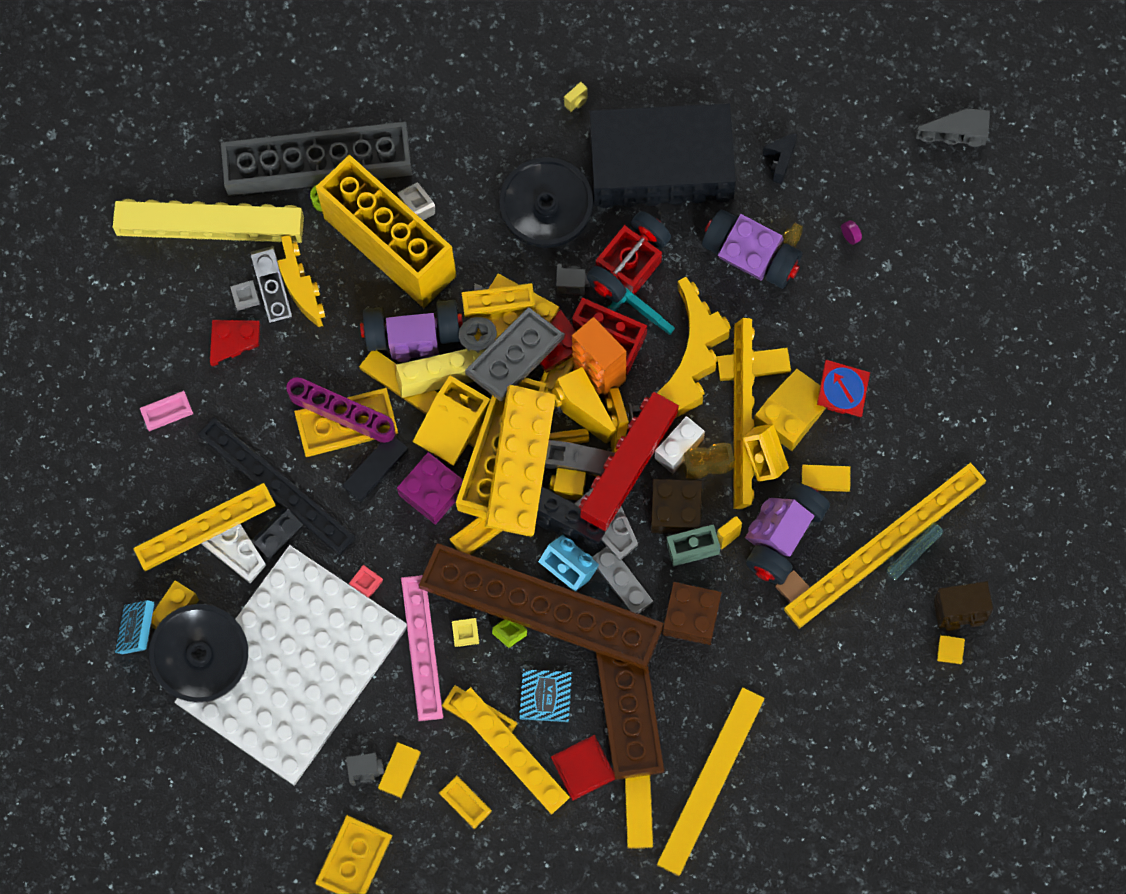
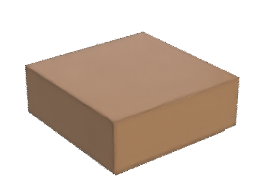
M794 570L788 575L782 585H776V589L789 603L810 588Z

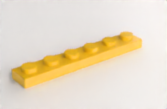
M262 483L133 549L144 571H147L276 505L266 485Z
M471 687L452 703L551 814L570 798Z

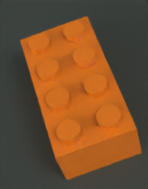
M593 317L572 335L573 371L583 367L598 396L601 395L605 399L608 397L609 389L619 388L626 382V350Z

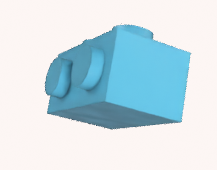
M564 535L550 543L538 561L575 592L590 581L599 567V564L593 560L592 556L582 551L571 539L566 538Z

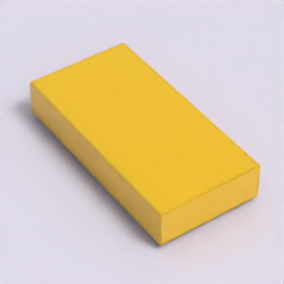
M802 465L801 484L812 487L817 491L850 492V466Z
M478 517L451 537L450 542L458 551L471 555L502 532V530L485 527L486 519Z
M738 517L732 518L718 529L717 537L721 550L740 536L742 522Z
M397 743L378 789L402 798L421 752Z
M458 776L439 793L473 829L492 812Z

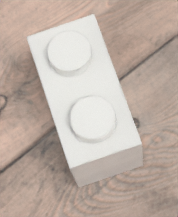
M686 416L655 450V460L673 474L704 440L705 431Z

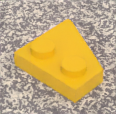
M619 388L609 389L608 398L604 399V407L616 428L610 440L612 452L616 453L618 450L616 445L621 436L626 437L629 420Z

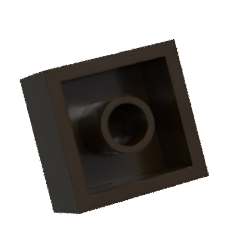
M653 479L651 533L679 534L700 528L702 481Z
M988 581L940 588L934 598L939 628L946 627L948 631L961 628L960 625L970 624V627L984 625V621L988 620L993 611Z

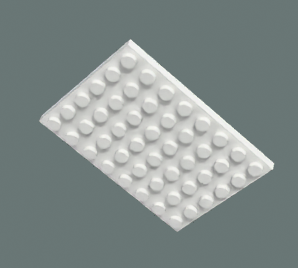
M289 545L235 619L242 627L248 643V663L240 682L232 691L217 700L205 703H192L177 698L175 704L295 786L406 631L407 624Z

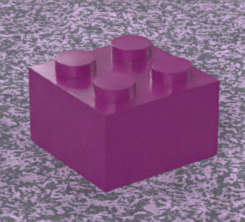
M428 452L397 487V490L402 499L436 525L456 502L463 479Z

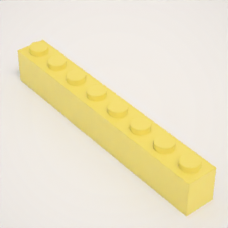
M124 199L122 201H115L113 229L117 236L282 242L281 237L290 235L292 242L302 243L304 215L302 209L294 205L275 207L270 204H263L260 207L246 203L233 206L222 202L215 203V205H207L203 202L183 204L179 201L159 203L156 200L136 202L132 199Z

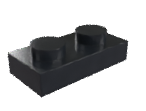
M284 507L251 541L265 557L270 559L303 524L287 507Z

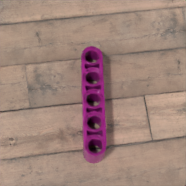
M296 377L287 383V393L294 404L379 442L387 443L395 437V427L390 417L303 378ZM301 387L304 389L300 395L293 394L296 388ZM318 397L326 398L324 403L319 405L315 404L314 400ZM340 406L347 408L343 414H337L335 412L336 409ZM360 416L368 417L365 423L361 424L356 421ZM382 425L390 427L386 433H380L378 429Z

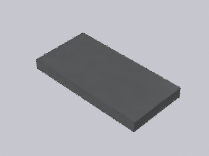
M528 307L465 370V374L502 402L506 398L507 386H518L565 338V334Z

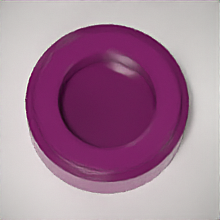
M849 220L841 225L842 233L850 244L854 245L861 241L862 234L855 222Z

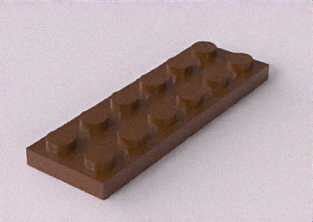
M596 652L615 780L664 773L648 667L643 669Z

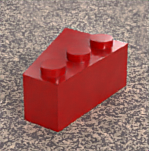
M582 297L572 317L573 327L579 330L594 317L626 350V374L628 375L646 338L647 325Z

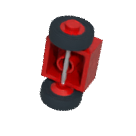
M638 212L631 221L633 228L638 234L624 225L596 259V266L586 276L588 282L597 293L613 302H619L625 296V287L634 295L662 262V252L656 247L663 248L671 239L667 228L658 219L646 212Z

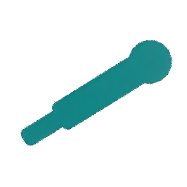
M626 287L625 296L619 302H612L608 309L616 312L622 304L627 302L669 335L675 330L661 315Z

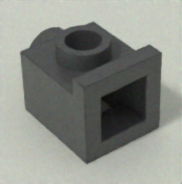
M557 264V294L585 295V287H590L586 277L588 273L585 272V269H581L578 266L562 268V264Z
M376 753L346 757L351 786L356 785V780H360V783L372 782L375 780L374 777H380V774H384L382 759L378 760Z

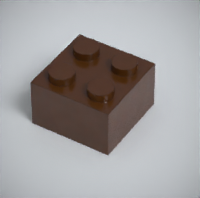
M673 582L663 635L711 645L722 592Z

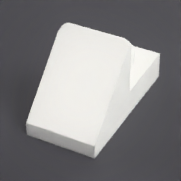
M418 182L397 193L400 200L422 220L435 214L434 202Z

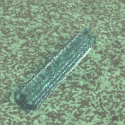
M934 523L887 569V574L893 580H896L943 534V529Z

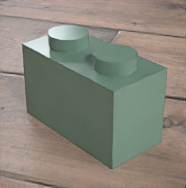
M714 524L667 536L666 545L673 567L720 554V544Z

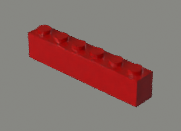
M653 392L650 398L646 397L640 406V410H642L638 418L635 416L632 418L628 425L630 431L627 436H621L616 445L618 450L614 457L610 455L603 467L606 470L602 476L597 475L591 486L593 491L591 494L583 497L579 508H581L580 517L604 531L607 530L677 416L678 404L656 392Z

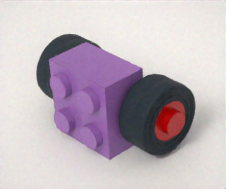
M721 209L713 220L711 219L705 228L706 233L702 242L704 248L718 254L721 260L761 281L768 270L766 280L783 289L791 278H795L800 266L798 265L802 257V251L786 243L780 248L784 241L782 235L742 214L737 218Z
M456 300L438 301L436 304L437 318L434 317V313L389 317L386 318L387 323H385L383 308L364 309L363 323L360 324L361 337L365 338L367 350L387 349L388 333V344L392 360L406 362L411 358L420 357L424 359L439 355L437 327L441 343L460 342L459 330L463 324L462 313L458 314Z
M794 483L784 499L769 498L761 506V512L757 519L750 524L749 532L745 537L755 545L746 560V565L759 578L782 585L793 568L792 564L783 556H791L811 521L820 522L828 511L830 502L816 489L801 483Z

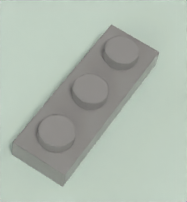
M605 547L592 557L599 564L597 570L629 611L639 614L653 604L651 597L622 560L619 561L608 547Z

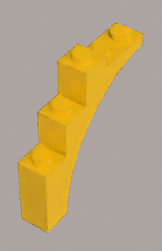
M687 277L678 280V291L685 304L689 320L687 349L680 366L672 378L657 392L659 395L679 405L678 414L675 418L703 404V395L705 393L700 383L696 381L716 371L718 359L714 351L708 349L729 338V330L731 329L725 316L721 317L718 311L711 314L705 301L701 302L699 299L697 286L694 282L690 283Z

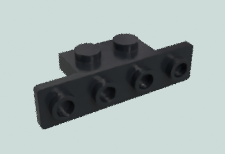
M541 486L536 523L540 527L551 529L557 532L559 536L564 535L575 543L580 535L596 544L600 543L606 531L582 519L579 506Z

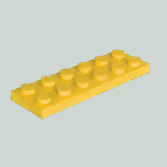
M514 385L507 386L485 527L530 537L534 535L556 395Z

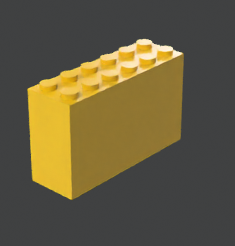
M348 155L316 186L324 219L423 308L456 277L452 246L351 155Z

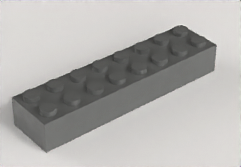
M406 122L221 142L224 186L228 196L315 186L348 155H351L376 179L412 175Z

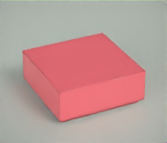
M363 565L349 585L370 598L383 582V578Z

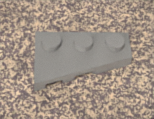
M593 488L585 495L589 496L593 491ZM583 497L580 498V499L575 503V505L579 506L580 503H581V501H582V499H583ZM622 506L601 539L619 561L638 546Z

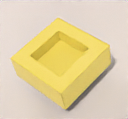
M580 82L564 96V106L570 112L576 107L580 108L587 101V87Z
M476 618L452 621L455 647L479 644Z

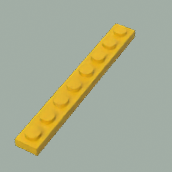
M742 318L734 324L733 509H744L752 505L754 500V490L752 489L754 470L747 453V447H745L742 439L746 433L754 428V419H752V409L754 407L752 386L755 377L754 373H752V363L755 354L754 350H752V340L755 330L752 327V319Z

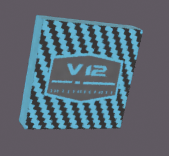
M145 600L124 605L115 653L127 654L146 650L154 602Z
M523 669L520 719L569 722L572 672Z

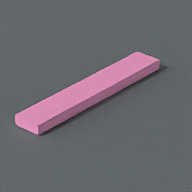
M423 575L401 578L418 721L443 719L428 592L419 589V583Z

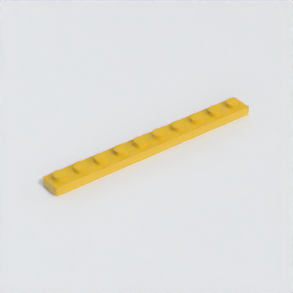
M970 462L787 605L784 611L800 629L985 484V478Z

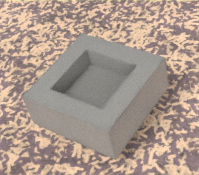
M253 280L230 287L237 311L260 305Z

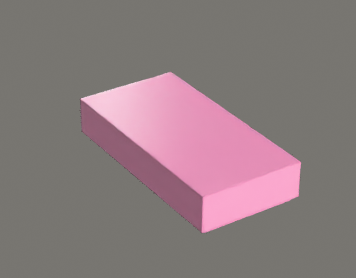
M185 391L140 408L148 431L193 414Z

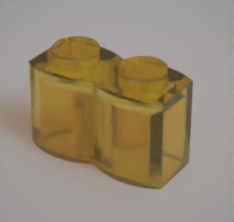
M717 443L708 449L693 448L686 451L683 455L686 478L699 479L707 476L709 473L724 474L731 471L734 467V455L731 444Z

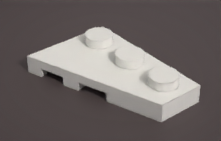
M241 524L201 543L249 583L266 566Z

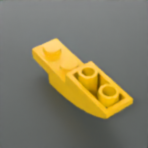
M290 235L283 236L281 239L286 258L277 260L283 281L301 312L316 326L321 327L323 326L321 318L325 317L322 303L317 304L316 296H320L317 282L312 283L310 275L305 276L303 264L297 263L296 256H300L297 242L292 243Z

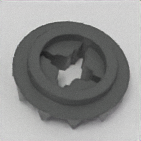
M474 317L465 321L459 330L461 345L466 347L468 351L474 350L477 353L480 350L487 349L497 336L495 325L489 319L483 317ZM477 328H479L482 335L479 341L475 339Z

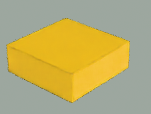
M940 635L937 661L962 664L965 639Z

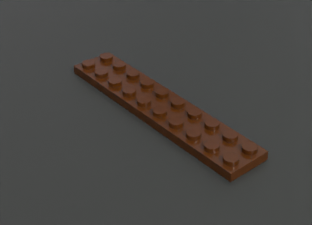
M438 543L419 583V589L643 669H647L664 627V623Z

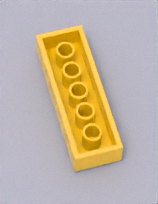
M525 378L518 385L519 387L548 393L546 383ZM493 395L456 500L458 511L486 519L505 405V399L501 402Z

